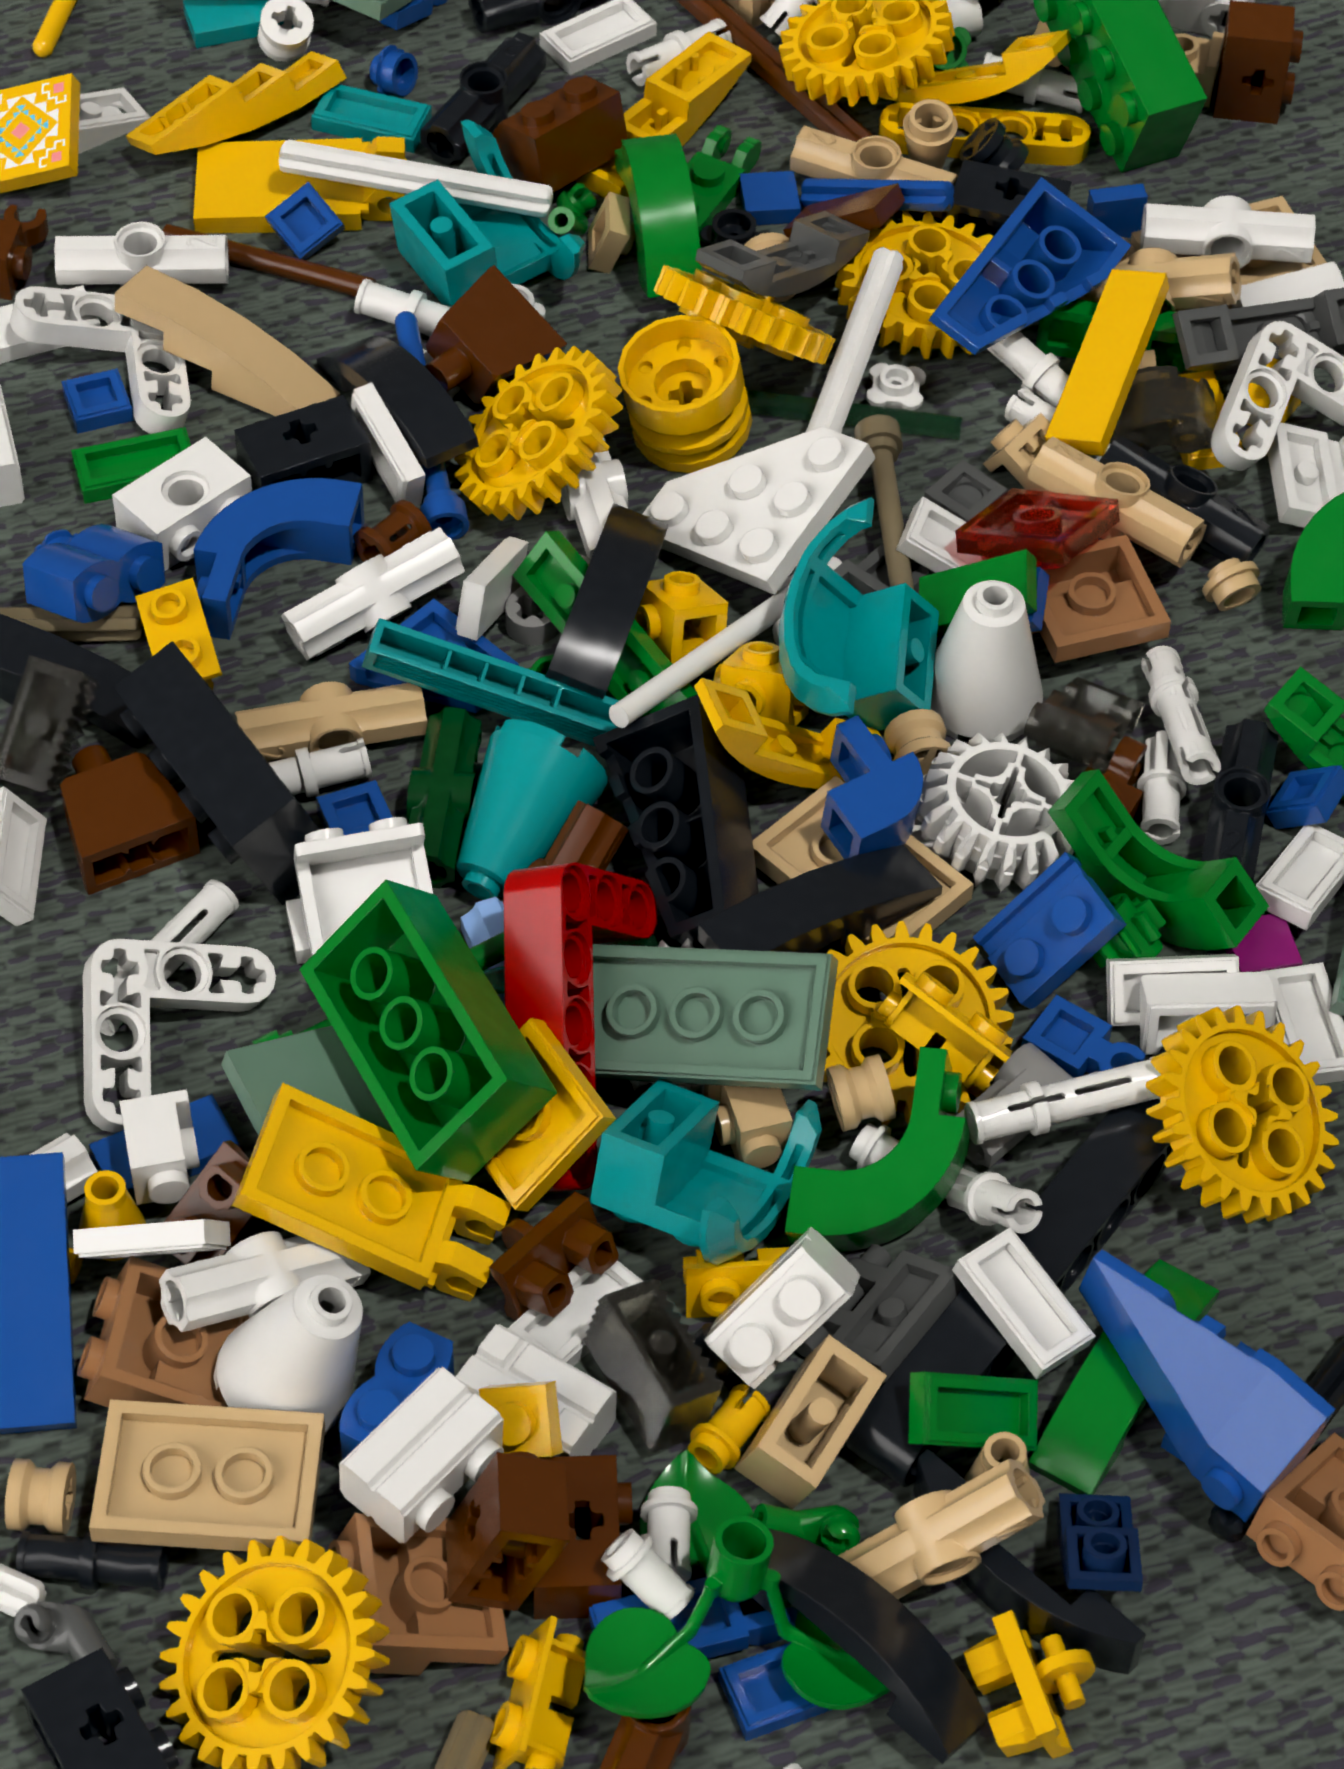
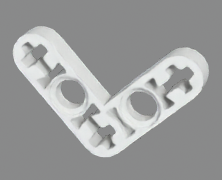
M41 286L27 287L21 289L16 294L10 317V325L19 337L39 344L125 352L133 416L136 423L149 434L184 427L191 403L185 359L163 351V331L115 312L114 294ZM84 315L97 316L105 320L108 325L102 327L91 325L81 317ZM69 316V319L65 320L64 317ZM146 361L161 363L170 372H155L148 369L143 363ZM164 395L162 401L163 409H161L159 402L155 401L156 396Z
M1274 321L1266 325L1249 341L1212 432L1210 443L1216 459L1224 467L1233 471H1244L1262 459L1272 445L1291 395L1344 427V356L1285 321ZM1274 342L1279 346L1278 355L1282 359L1273 365L1272 368H1269L1266 365L1272 361L1276 352V346L1272 343ZM1315 367H1320L1330 373L1335 384L1334 392L1325 391L1317 384L1314 377ZM1249 383L1258 384L1266 390L1270 400L1269 408H1262L1252 401L1248 392ZM1248 423L1252 426L1246 430L1243 437L1242 445L1246 448V450H1243L1238 446L1240 437L1235 433Z
M113 939L101 944L88 958L83 971L84 1106L91 1122L101 1130L112 1133L124 1130L122 1115L116 1114L114 1103L103 1101V1096L114 1087L115 1068L127 1065L133 1066V1069L128 1068L119 1076V1091L122 1097L133 1099L151 1096L150 1007L230 1012L251 1010L264 1001L275 986L276 974L269 958L258 949L242 946L133 939ZM112 958L118 959L119 969L130 971V975L119 985L118 1003L102 1006L100 1002L106 1003L114 995V978L112 974L103 973L101 968H104ZM181 960L189 964L196 976L194 989L182 992L169 986L164 976L166 962ZM240 966L244 967L246 977L256 979L257 982L246 993H243L240 982L220 980L212 988V993L209 992L212 976H231ZM131 1001L132 1005L126 1004L125 1002ZM117 1019L129 1026L133 1034L131 1049L117 1052L104 1044L101 1039L100 1028L105 1020ZM101 1066L109 1067V1069L102 1070Z

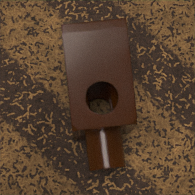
M493 265L485 271L439 320L426 344L427 352L433 360L427 363L425 367L447 392L459 386L474 403L483 405L481 399L484 396L495 397L499 393L498 381L500 379H504L508 383L515 379V369L518 364H521L528 370L531 368L536 354L540 353L548 361L554 348L559 347L563 351L567 343L499 269Z
M91 745L83 748L74 756L72 767L76 774L65 778L60 783L67 826L84 888L88 895L200 854L196 818L180 799L178 792L146 754L135 752L112 761L103 746Z

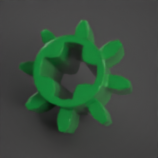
M1119 893L1108 898L1127 925L1092 956L1099 967L1106 966V959L1156 957L1163 948V944L1159 940L1162 935L1158 929L1167 922L1152 901L1148 898L1141 902L1138 897L1130 900L1126 893Z

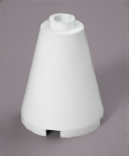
M988 580L974 584L966 591L936 651L931 710L941 715L947 730L946 735L954 739H958V734L973 738L979 732L989 742H992L993 738L1002 731L1009 742L1032 728L1042 706L1043 690L1024 597L1018 589L1006 582Z
M315 1275L307 1278L234 1329L218 1352L213 1375L216 1390L218 1387L220 1388L228 1407L324 1413V1436L329 1434L340 1421L343 1409L353 1390L363 1316L362 1302L355 1289L338 1277Z

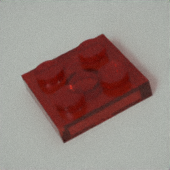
M1012 488L955 530L957 553L979 555L982 560L1027 549L1037 558V567L1042 569L1064 567L1089 545L1096 543L1099 537L1120 522L1118 499Z

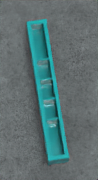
M381 618L378 619L372 632L362 663L363 668L513 719L535 722L554 729L566 737L595 746L593 737L617 728L609 717V709L620 700L604 696V699L545 677L546 675Z

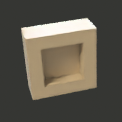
M608 192L588 229L589 269L610 273L620 254L627 255L631 250L635 239L634 223L630 222L629 197Z

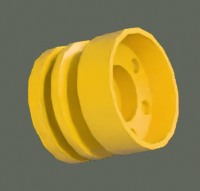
M677 315L656 320L634 334L622 349L617 368L638 449L650 462L663 469L683 473H692L735 456L748 440L753 421L736 340L723 326L716 324L714 321L701 316Z

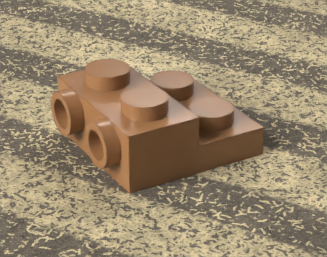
M1127 534L1104 540H1092L1085 544L1050 552H1037L1033 554L1037 558V567H1041L1050 575L1042 631L1031 632V634H1041L1054 663L1168 638L1171 620Z
M130 1256L116 1279L108 1276L105 1277L94 1303L92 1315L103 1319L104 1323L100 1338L89 1337L79 1361L77 1376L89 1380L84 1400L108 1408L110 1399L228 1407L220 1388L218 1387L216 1390L213 1375L217 1356L230 1333L247 1321L249 1315L181 1333L178 1327L168 1324L160 1305L161 1288L159 1279L165 1270L169 1268Z
M1334 1432L1265 1495L1246 1535L1256 1542L1257 1549L1265 1561L1276 1567H1291L1314 1584L1320 1600L1326 1606L1336 1611H1344V1439Z
M354 1513L337 1540H333L330 1543L328 1550L330 1549L349 1560L347 1568L351 1567L366 1575L369 1579L363 1591H367L381 1599L383 1604L368 1619H374L389 1627L390 1633L383 1639L373 1643L372 1650L390 1658V1664L379 1669L370 1670V1673L421 1675L430 1662L499 1665L509 1652L503 1609L448 1601L446 1523L450 1518H445L436 1529L429 1533L420 1528L405 1544H400L379 1527L373 1517H367L364 1513Z

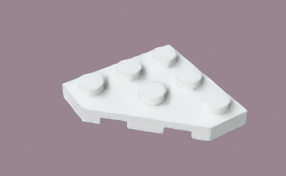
M822 426L667 481L643 512V515L669 525L661 546L662 549L775 595L797 566L810 542L831 520L876 457L868 443Z

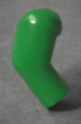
M583 183L575 184L567 193L562 191L557 198L556 208L550 212L548 217L550 229L561 236L569 233L581 237L588 229V219L585 213L596 206L597 200Z
M760 1503L757 1505L752 1516L770 1529L786 1532L808 1540L837 1556L858 1545L861 1538L858 1518L849 1509L838 1504L792 1510Z

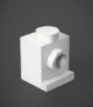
M187 1089L119 1101L137 1205L151 1202L170 1204L180 1201L190 1187L187 1169L200 1167Z

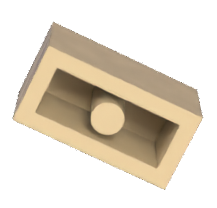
M828 1335L804 1359L734 1469L789 1508H795L817 1488L887 1375Z

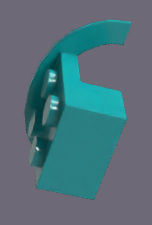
M472 120L462 121L464 138L477 172L513 179L502 157L497 140L492 133ZM438 179L389 203L398 251L443 305L452 307L485 271L493 265L512 284L518 285L545 271L563 280L576 275L585 246V242L580 236L568 233L559 238L539 217L458 204Z
M869 497L849 506L828 522L802 554L787 588L779 622V660L785 683L796 699L817 713L833 717L846 715L848 718H852L858 715L867 727L880 731L884 730L891 720L902 713L916 709L931 710L939 611L906 583L863 595L827 565L832 556L848 539L861 530L872 526L874 499Z
M659 1079L602 1132L590 1203L612 1211L616 1217L623 1221L646 1224L674 1235L683 1244L700 1247L703 1259L711 1264L718 1266L724 1262H729L752 1250L765 1239L788 1208L794 1166L809 1167L821 1135L822 1128L818 1106L814 1101L808 1099L796 1112L784 1151L774 1173L710 1150L719 1101Z

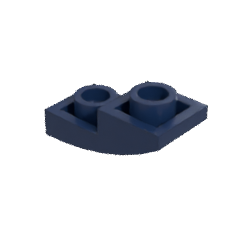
M1059 1493L1057 1505L1058 1537L1063 1573L1068 1589L1142 1592L1143 1576L1138 1528H1133L1130 1496Z

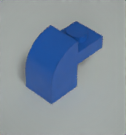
M858 715L837 724L830 761L846 783L827 791L821 828L844 859L904 845L914 828L923 788V773L918 758L914 752H911L892 761L891 753L885 741L878 734H871Z

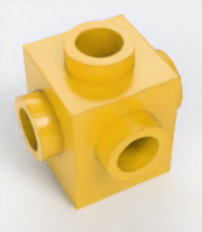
M674 571L667 573L664 579L648 582L635 620L671 663L674 664L727 627L728 601L704 583L696 574Z
M763 641L746 643L740 646L723 663L719 664L715 671L713 681L748 692L759 716L797 726L809 713V707L796 699L785 683L779 660V646L774 643Z

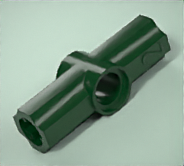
M444 707L438 714L429 715L420 766H413L409 780L407 821L409 822L408 824L423 823L425 831L424 848L432 888L440 889L446 883L455 882L456 864L477 788V773H475L478 762L479 748L482 743V721L472 717L466 709Z

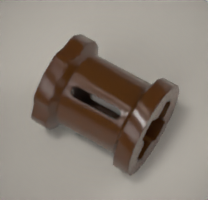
M403 499L391 506L390 515L372 528L368 526L360 528L355 532L353 539L358 555L365 562L380 554L386 557L425 533L432 532V529L420 509L413 503ZM395 534L397 538L391 542L389 538Z

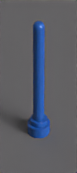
M402 311L395 318L398 344L425 366L426 362L417 318L410 311ZM445 462L429 469L422 464L423 471L426 474L427 495L423 500L420 511L427 518L432 531L440 527L451 540L461 538L469 529L466 504L463 499L450 489Z

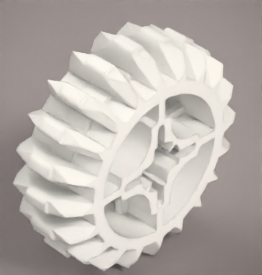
M1002 731L993 738L992 742H989L979 732L969 740L968 744L956 739L952 746L948 747L946 753L939 752L938 756L933 759L928 774L923 776V788L916 816L917 820L923 822L921 826V840L934 841V853L942 859L950 858L953 860L951 866L958 872L966 870L972 873L975 887L984 881L985 878L995 881L1000 892L1010 885L1011 880L1024 890L1064 852L1071 855L1075 853L1048 814V810L1075 781L1067 779L1069 776L1068 763L1052 764L1050 762V747L1038 753L1029 749L1027 736L1017 744L1009 743ZM1000 804L1004 805V810L1001 816L1003 818L998 817V813L1001 807Z

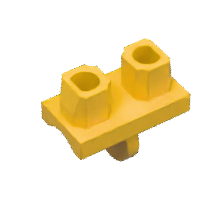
M1012 1610L993 1617L992 1621L997 1634L969 1648L964 1652V1656L976 1686L983 1695L1014 1682L1017 1684L1022 1699L987 1713L989 1724L999 1748L1006 1757L1031 1752L1041 1747L1046 1749L1052 1759L1073 1752L1052 1694H1060L1064 1707L1067 1710L1076 1709L1085 1704L1086 1700L1080 1685L1091 1678L1096 1671L1090 1652L1084 1649L1066 1650L1061 1635L1052 1634L1043 1638L1040 1642L1046 1658L1039 1662L1028 1632L1020 1629L1017 1618Z

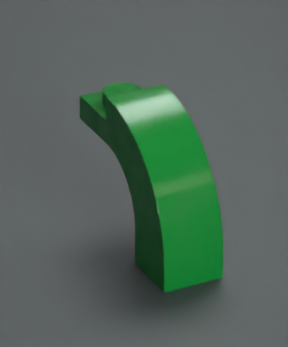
M677 134L621 139L622 149H614L616 172L627 188L632 208L639 283L648 298L661 296L653 290L664 265L694 274L696 269L702 270V266L695 260L697 250L700 248V239L692 184L685 154Z
M1344 492L1325 504L1312 517L1298 539L1283 590V628L1343 630Z
M1099 769L1082 772L1048 810V814L1075 851L1073 856L1080 861L1082 869L1089 877L1093 878L1107 898L1119 893H1126L1130 900L1138 897L1141 902L1148 898L1152 901L1167 922L1158 929L1162 935L1159 938L1161 941L1196 950L1236 948L1269 908L1268 903L1237 857L1211 861H1195L1178 856L1154 842L1136 824Z
M920 1047L910 1121L899 1143L885 1157L866 1167L844 1171L794 1166L785 1233L791 1246L810 1227L817 1230L838 1252L862 1250L869 1248L872 1244L880 1245L905 1234L920 1224L945 1199L963 1167L970 1141V1132L966 1118L946 1116L947 1112L958 1113L962 1088V1074L952 1072L947 1049Z

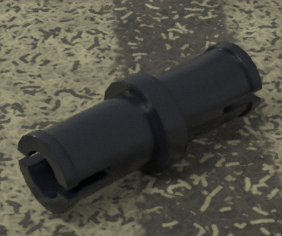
M26 1530L22 1532L19 1539L16 1570L28 1576L79 1581L80 1587L83 1589L98 1590L102 1583L163 1590L168 1577L170 1552L169 1546L91 1541L90 1531L85 1534V1537L40 1534Z

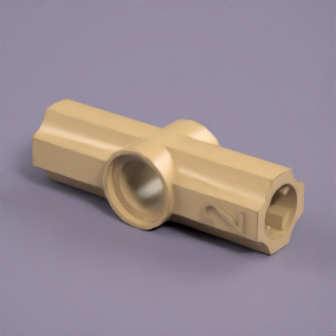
M803 126L796 137L795 146L790 156V170L811 178L949 181L953 186H955L958 175L902 157L900 147L895 141L877 135L867 136L855 142ZM930 211L933 217L942 220L948 214V212Z
M1148 247L1134 252L1129 258V262L1118 263L1114 268L1118 270L1167 273L1170 288L1159 315L1167 311L1175 312V309L1210 307L1224 304L1234 305L1236 301H1240L1242 285L1240 264L1235 253L1177 258L1175 254L1168 250ZM1108 277L1100 287L1078 299L1098 303Z
M1051 437L1043 444L1040 452L1031 463L1027 475L1030 485L1084 514V526L1096 537L1104 540L1127 534L1129 540L1179 568L1190 560L1195 549L1202 541L1207 527L1204 524V519L1149 490L1150 479L1139 468L1122 462H1110L1104 465L1055 437Z
M335 681L322 682L305 690L300 697V701L235 712L236 722L267 761L294 757L295 750L307 747L310 753L354 742L360 738H363L365 745L426 735L428 725L422 689L410 683L352 692L351 688L343 683Z
M1007 1459L953 1491H935L907 1502L896 1511L894 1517L896 1520L895 1524L865 1539L838 1556L870 1576L894 1597L899 1599L923 1585L934 1586L944 1584L968 1574L981 1563L980 1553L1044 1518L1042 1510L1046 1502L1036 1479L1026 1471L1021 1461Z

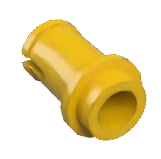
M746 1384L734 1386L728 1398L707 1423L701 1422L695 1425L690 1433L691 1443L688 1445V1451L710 1473L719 1474L724 1469L734 1468L741 1458V1447L771 1412L768 1401L757 1390L753 1392L745 1404L742 1400L750 1392V1386Z

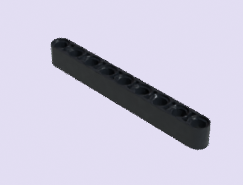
M1164 1047L1161 1048L1156 1056L1166 1051ZM1159 1099L1110 1110L1039 1196L1042 1200V1205H1032L1030 1207L1043 1212L1039 1224L1028 1233H1016L1063 1295L1166 1169L1164 1162L1173 1152L1170 1143H1157L1152 1138L1157 1132L1164 1129L1163 1121L1147 1115L1146 1109L1160 1103ZM965 1287L873 1397L845 1444L847 1450L903 1487H908L915 1481L918 1457L926 1449L931 1450L936 1455L942 1447L908 1444L910 1372L998 1377L1016 1355L1015 1351Z

